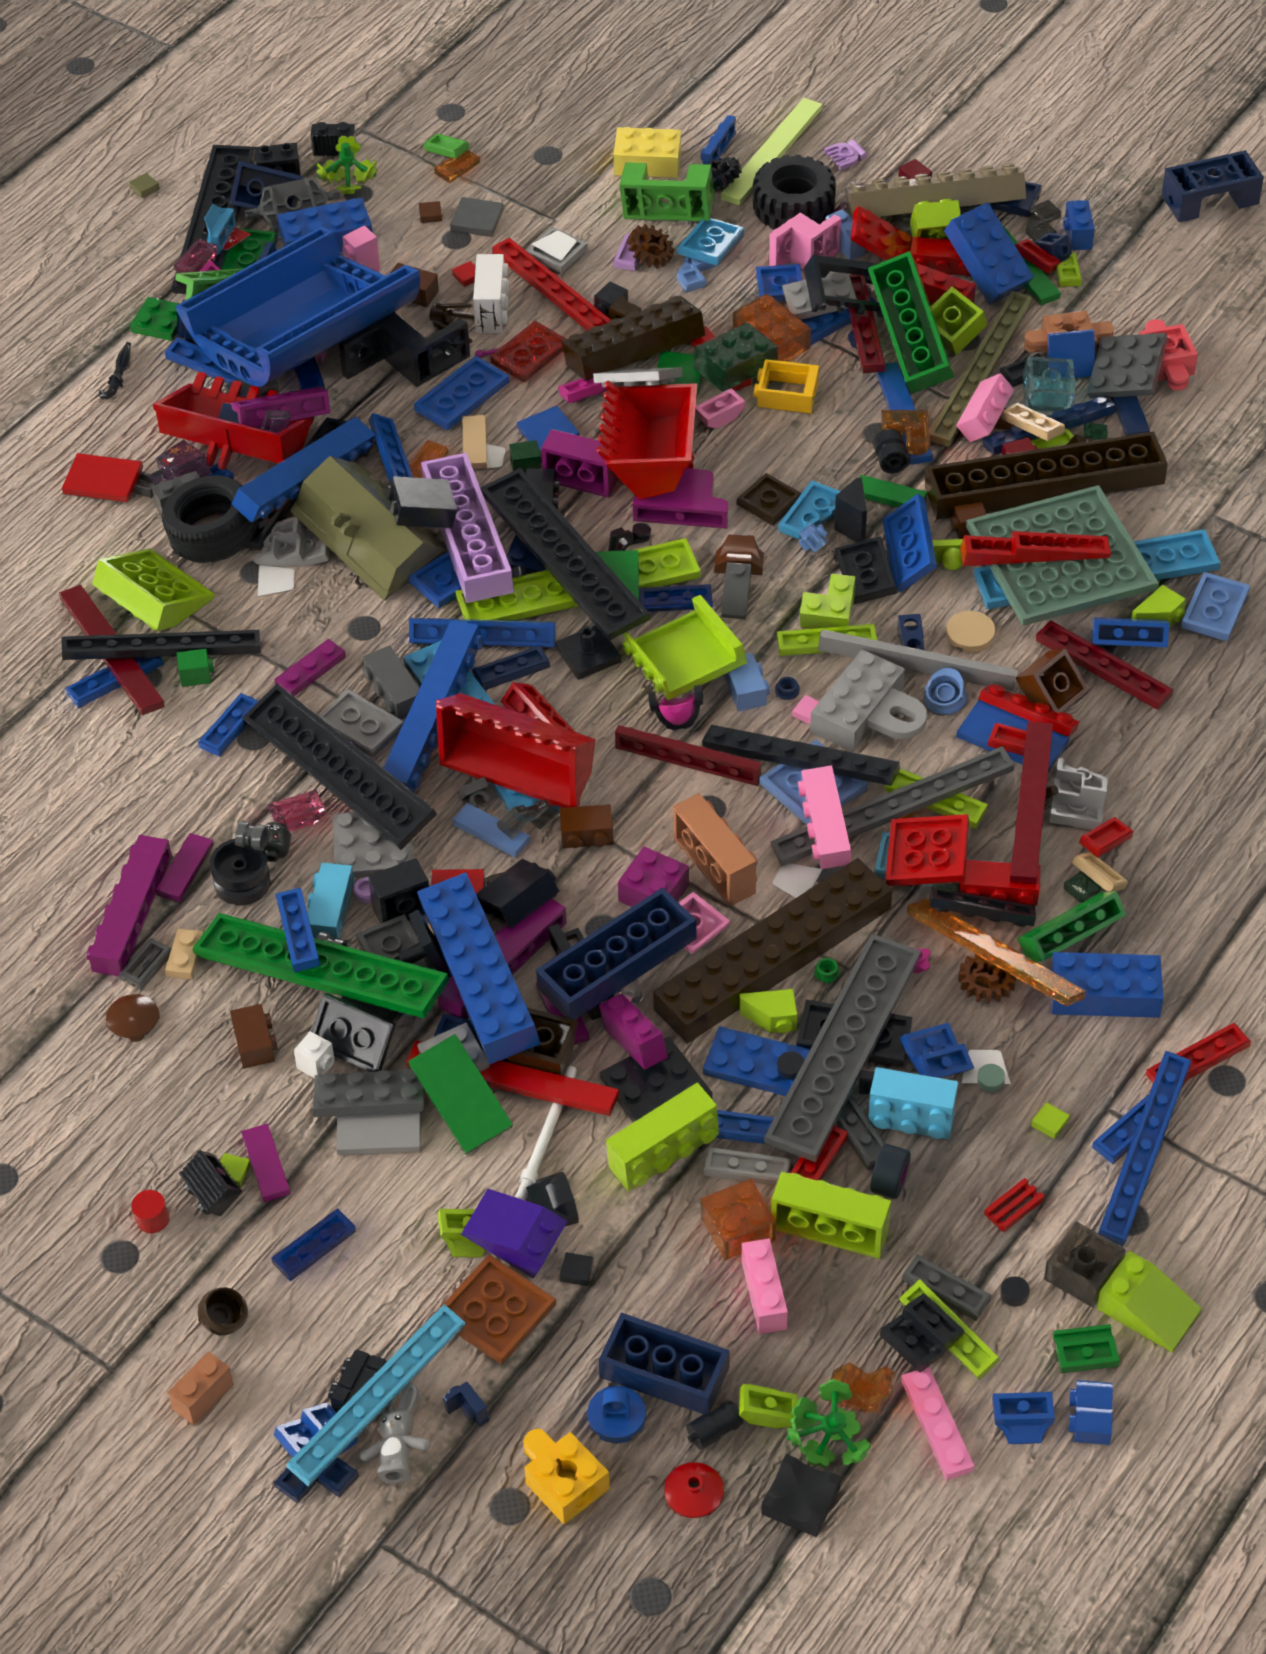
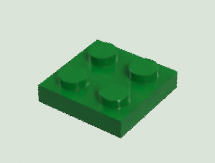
M147 297L130 324L131 332L172 341L177 334V310L175 306L178 303Z

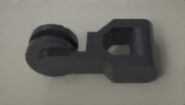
M637 523L633 526L632 533L629 530L625 531L622 527L612 530L610 532L608 551H624L630 545L649 541L651 527L645 523Z

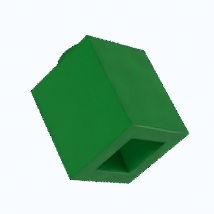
M206 649L177 652L178 670L182 687L211 683L210 673L215 672L213 658H208Z

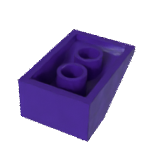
M487 1189L460 1235L534 1278L543 1266L568 1221L543 1206Z

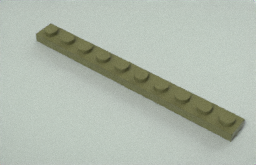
M1011 291L928 434V441L950 447L959 432L956 425L981 381L990 378L1031 307L1033 297Z

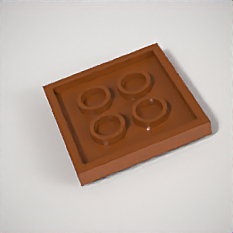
M489 1254L444 1304L466 1322L465 1327L457 1335L503 1365L556 1306V1299Z

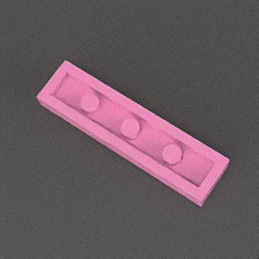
M928 1367L922 1372L913 1371L902 1375V1384L945 1479L949 1480L974 1472V1464L930 1368Z

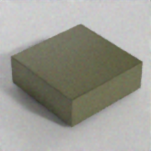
M148 173L129 181L130 188L141 198L160 189L159 183Z

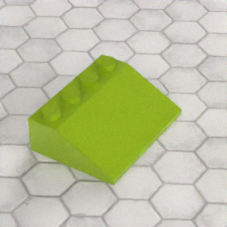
M151 548L98 559L92 582L103 594L111 597L118 605L133 613V616L144 621L155 631L175 627L215 597L213 592Z

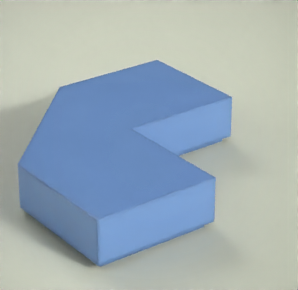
M685 257L682 267L677 272V280L686 293L705 287L706 279L701 274V271L716 267V265Z

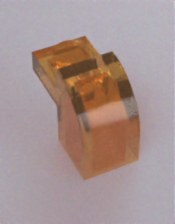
M849 1362L834 1369L830 1380L835 1379L847 1383L850 1386L849 1390L852 1391V1398L842 1400L839 1404L861 1412L879 1411L882 1399H885L892 1389L891 1381L894 1372L884 1366L868 1374Z

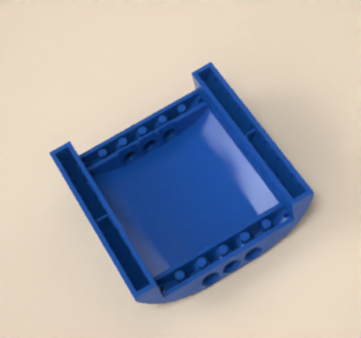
M321 226L175 307L190 335L217 366L252 386L261 387L413 302L420 291L419 270L405 265L385 276L346 258L340 253L334 231Z

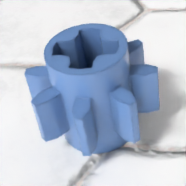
M810 523L799 532V535L802 537L799 540V544L805 551L810 548L813 552H816L827 543L825 536L828 535V532L822 524L816 527L813 523Z

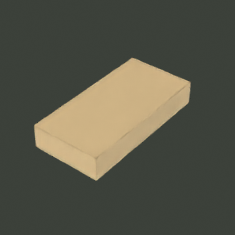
M1091 852L1075 856L1072 864L1107 892L1124 890L1128 884L1125 878Z

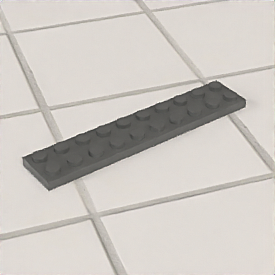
M875 934L870 935L764 1137V1143L813 1162L817 1161L860 1077L861 1070L864 1069L921 958L920 950Z

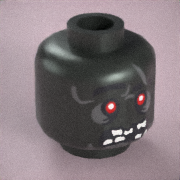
M268 822L266 826H268L269 835L264 850L267 855V861L276 862L278 859L288 855L291 833L282 823Z

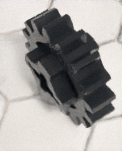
M729 157L725 159L719 158L709 162L712 169L713 187L716 191L719 188L724 189L728 187V184L733 183L734 179L739 178V174L742 173L741 165L735 157L731 159Z

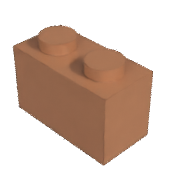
M208 1351L168 1391L172 1409L194 1425L234 1385L230 1367Z

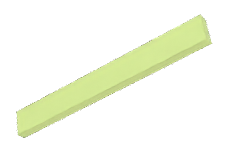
M803 98L743 167L742 173L739 174L740 177L734 179V182L724 189L721 193V199L741 206L753 191V179L756 172L766 162L770 163L772 159L776 157L781 158L821 112L822 104Z

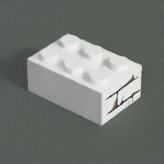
M477 254L473 295L476 333H503V324H507V310L504 309H508L509 305L508 295L506 294H509L510 284L509 280L505 278L508 277V263H504L503 254Z

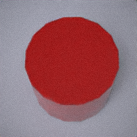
M149 1189L138 1193L133 1198L131 1204L132 1212L140 1230L152 1234L160 1232L168 1225L170 1215L161 1193Z

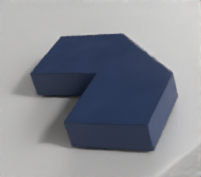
M337 1457L309 1486L288 1468L276 1479L274 1485L275 1488L296 1503L305 1496L316 1482L340 1498L359 1477L357 1470Z

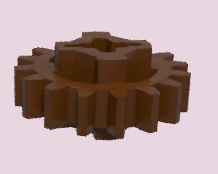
M646 224L642 227L638 225L635 230L633 229L627 241V244L631 245L628 250L635 253L633 258H639L640 264L646 262L648 268L652 264L656 269L660 265L665 267L672 259V254L675 251L671 247L673 241L667 240L669 235H663L661 228L658 231L655 230L654 225L650 228Z
M985 950L984 955H980L978 951H975L974 958L966 956L965 963L960 964L958 981L961 982L960 989L967 990L968 998L975 995L976 1002L984 998L986 1003L990 1004L991 999L994 998L999 1003L1001 1002V995L1008 998L1010 990H1015L1017 972L1014 971L1015 965L1014 963L1008 964L1009 957L1007 956L999 958L998 951L994 955H990L988 950Z

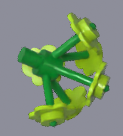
M341 136L338 140L339 144L336 145V150L339 152V160L336 162L328 160L323 167L317 163L318 170L316 172L319 179H322L323 182L328 180L330 184L333 183V180L340 182L341 179L346 178V185L337 186L336 189L342 191V194L350 195L355 193L356 189H361V186L350 185L349 167L355 165L356 170L353 171V176L356 177L358 182L366 183L368 179L372 180L376 177L378 172L376 168L377 161L375 160L371 163L366 159L364 162H358L355 157L356 152L360 151V144L355 142L353 136L349 138Z

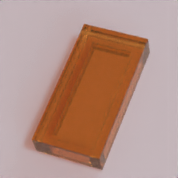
M467 150L456 159L450 157L435 167V174L451 183L478 165L480 157Z

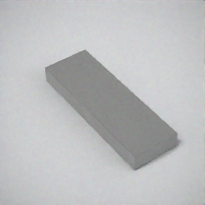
M708 1147L704 1176L776 1186L781 1171L789 1173L791 1158Z

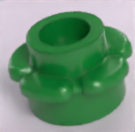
M823 958L815 966V977L824 983H831L840 976L838 964L831 958Z

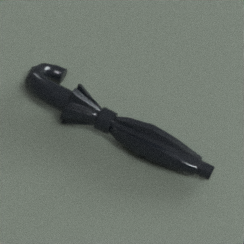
M126 342L119 352L114 374L109 377V389L106 392L99 390L98 396L100 399L104 400L113 397L119 386L123 387L124 381L122 376L128 366L131 355L130 342Z

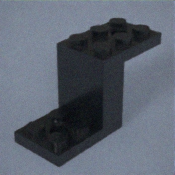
M394 312L339 343L342 375L346 379H350L384 359L418 387L470 357L468 322L461 318L430 337L425 338Z

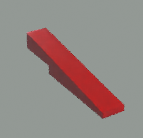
M1013 531L1011 538L964 535L960 547L963 566L1110 558L1111 555L1107 536Z

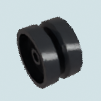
M231 839L220 844L213 851L210 858V868L214 889L220 899L229 904L247 905L260 900L268 892L271 881L265 850H254L252 846L239 847L235 845V839Z

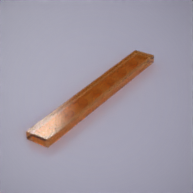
M923 899L908 905L906 912L908 915L1063 1005L1069 1006L1085 998L1086 990L950 912H940L930 907L929 900Z

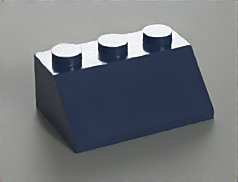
M239 161L230 204L249 209L258 208L261 202L263 187L303 179V176ZM291 197L287 200V204L295 208L299 200Z

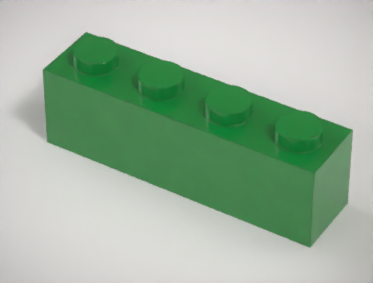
M1117 891L1101 892L1018 937L1017 940L1027 962H1042L1050 958L1053 952H1061L1127 914Z

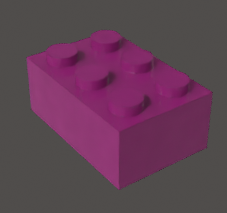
M551 429L541 447L542 469H555V479L560 480V486L609 498L619 479L606 466V461L597 453L598 446L604 447L598 440Z

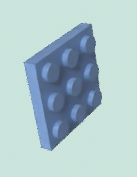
M817 739L810 743L813 745L825 747ZM779 764L760 777V785L806 825L811 823L809 817H804L802 802H806L805 796L800 797L798 781H802L801 771L808 769ZM834 775L841 807L861 795L868 788V783L864 780Z

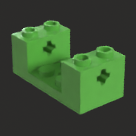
M625 162L619 184L624 219L701 221L704 219L708 222L710 221L715 200L711 165L689 164L685 181L649 180L647 163ZM661 198H666L670 202L665 203L661 200Z

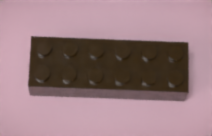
M674 296L666 302L652 304L647 309L631 312L629 316L613 319L605 325L592 327L584 333L573 334L568 339L562 340L566 365L585 381L594 378L595 373L614 371L705 336L702 311L682 296Z

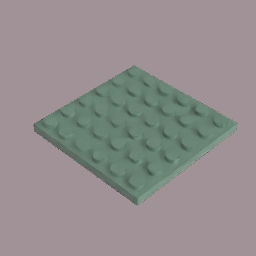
M1099 485L966 520V528L971 536L1011 538L1013 531L1108 537L1111 551L1110 558L988 565L1022 626L1158 589L1159 582Z

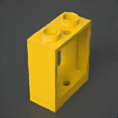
M765 359L763 368L758 370L757 381L759 384L755 383L753 396L757 398V407L812 414L819 383V365ZM769 381L805 385L804 393L767 388Z

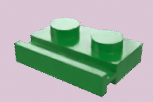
M1111 1324L1053 1331V1340L1061 1373L1119 1367L1120 1360L1114 1336L1112 1335Z

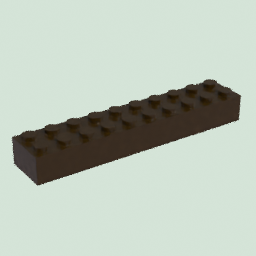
M1153 431L926 466L924 487L935 518L938 520L954 516V506L982 502L985 512L1014 508L1098 485L1103 493L1165 484L1168 463Z
M859 858L855 859L653 991L654 1011L688 1044L738 1011L740 994L768 991L889 911L892 903V889Z

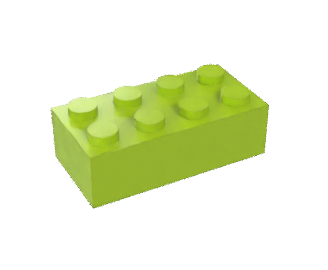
M697 1082L608 1138L606 1146L609 1169L628 1192L635 1187L643 1186L655 1174L665 1172L674 1162L681 1158H687L696 1148L703 1144H708L719 1134L717 1105Z
M781 1171L771 1199V1229L880 1259L889 1232L891 1200H887L879 1195L861 1193L853 1188L831 1185L823 1180L816 1181L805 1178L797 1173Z

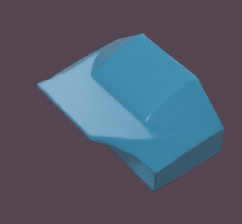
M212 204L204 218L209 233L207 244L212 253L220 254L236 226L234 209L221 208Z

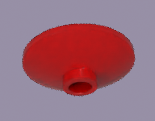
M690 1462L676 1467L668 1475L665 1481L664 1494L668 1505L676 1513L688 1518H700L711 1514L719 1507L724 1496V1485L720 1475L712 1467L703 1463ZM698 1483L699 1486L696 1488H692L689 1486V1484Z

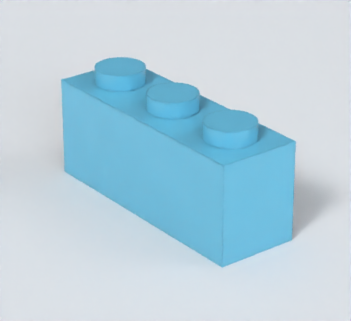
M321 862L319 873L315 872L313 878L314 892L309 893L308 917L313 938H316L322 931L331 934L334 939L340 938L354 885L352 866Z

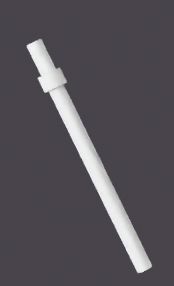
M568 1066L564 1076L575 1078L577 1069L573 1066ZM552 1104L527 1169H524L520 1176L519 1182L521 1184L515 1196L516 1198L526 1201L528 1197L526 1187L534 1184L538 1179L537 1171L564 1105Z

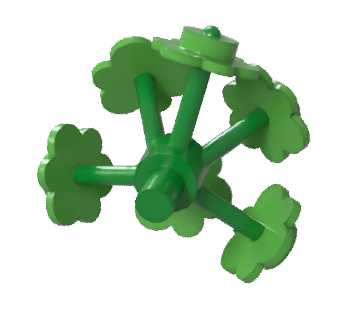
M832 1379L827 1381L826 1384L819 1386L820 1398L825 1401L832 1400L831 1412L826 1416L818 1414L816 1411L817 1403L810 1401L807 1397H801L798 1400V1405L792 1409L794 1417L790 1418L792 1427L787 1429V1440L791 1441L792 1446L798 1445L800 1451L807 1456V1462L811 1465L826 1468L829 1463L834 1462L835 1455L829 1451L827 1446L830 1438L835 1441L842 1439L848 1446L847 1451L842 1455L844 1465H849L852 1462L854 1464L859 1463L867 1456V1451L871 1448L867 1439L854 1443L851 1441L852 1435L860 1432L861 1425L855 1420L856 1414L853 1411L846 1412L844 1409L838 1408V1403L842 1400L852 1398V1391L849 1390L850 1386L847 1383ZM821 1421V1424L811 1427V1425ZM821 1430L826 1433L820 1444L815 1440H808L806 1446L802 1447L800 1437Z

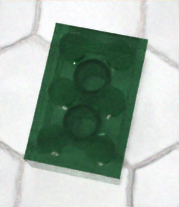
M747 322L695 346L694 369L724 392L757 376L759 368H763L765 359L776 360L777 345Z

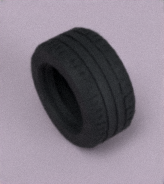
M204 476L183 484L169 496L163 507L161 517L171 547L179 556L192 562L212 563L225 560L244 549L256 531L257 520L251 523L231 504L238 489L243 486L242 484L225 476ZM226 513L216 521L204 525H193L204 517Z

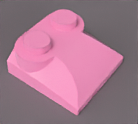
M694 892L679 902L696 919L697 939L684 947L691 954H694L730 925V920Z

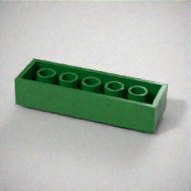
M906 252L869 267L868 271L905 382L911 393H916L954 378L955 376L911 252Z

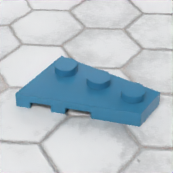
M811 480L779 523L778 531L801 539L802 537L799 535V532L807 525L813 523L817 527L819 524H823L835 516L836 495L841 491Z

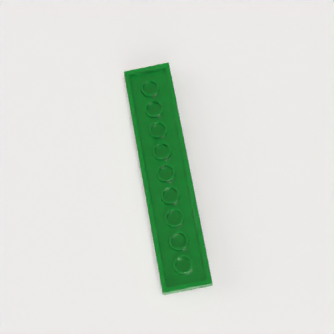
M218 913L192 948L193 953L200 958L420 1018L426 1017L449 982L448 973L314 938L320 966L294 972L284 930Z

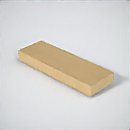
M1019 403L1012 405L1001 413L1002 420L1046 441L1065 432L1064 424Z
M485 415L462 416L463 453L467 452L473 469L487 468Z

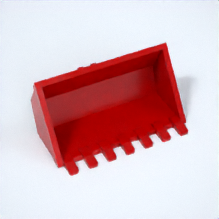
M204 372L197 373L193 384L189 383L153 403L159 433L209 445L205 458L206 466L211 467L214 465L219 448L222 449L218 462V468L221 470H226L232 452L281 463L303 449L310 426L314 420V417L271 424L270 430L266 431L219 419L223 403L231 404L257 398L260 388L251 386L246 398L241 397L239 394L242 383L233 381L228 393L221 392L225 379L219 376L215 377L211 389L205 388L204 384L207 374ZM269 390L266 396L276 395L278 392Z
M607 380L605 387L610 392L605 391L603 396L609 403H602V408L608 414L604 412L601 414V419L605 424L602 423L599 429L604 435L598 436V441L604 447L598 446L597 453L606 461V466L615 473L639 500L675 491L685 468H694L695 454L692 452L697 383L617 387Z
M462 693L436 700L439 764L441 766L479 779L485 777L487 782L562 808L579 807L580 798L592 773L596 739Z

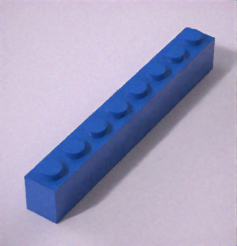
M354 417L240 487L231 504L251 523L259 518L264 519L273 509L276 508L278 510L289 499H296L303 481L329 456L354 462L359 455H366L372 449V441L376 434L357 417Z
M450 621L383 769L413 793L416 788L420 787L422 774L425 768H428L430 765L431 754L434 748L438 747L436 700L459 694L460 690L465 687L469 670L474 667L475 656L478 650H481L483 647L484 638L481 636L479 626L476 624Z

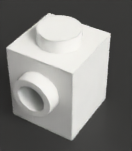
M311 1031L294 1049L297 1069L315 1078V1075L325 1074L335 1062L332 1043Z

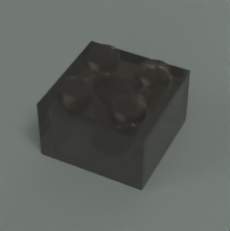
M1076 1221L1046 1261L1044 1280L1094 1308L1098 1302L1100 1290L1125 1257L1126 1249Z

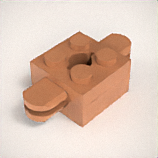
M1087 311L1042 316L1041 329L1030 330L1025 333L1024 348L1029 353L1046 351L1048 357V333L1093 329L1096 359L1097 345L1100 344L1101 337L1113 336L1114 326L1109 321L1091 323Z

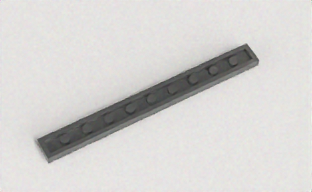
M1003 746L843 811L848 839L891 822V819H898L1014 771V763ZM804 827L771 841V848L781 866L813 854L811 845L815 844L814 838L809 839L807 827Z

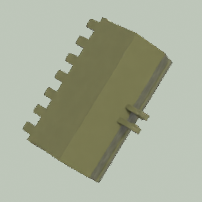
M329 456L303 481L291 512L380 597L386 600L409 582V575L448 552L446 544L443 541H439L436 538L438 535L431 529L396 525L394 515L390 513V501L386 499V491L383 489L384 485L380 481L372 479L370 477L371 473L366 468L359 467L351 461Z

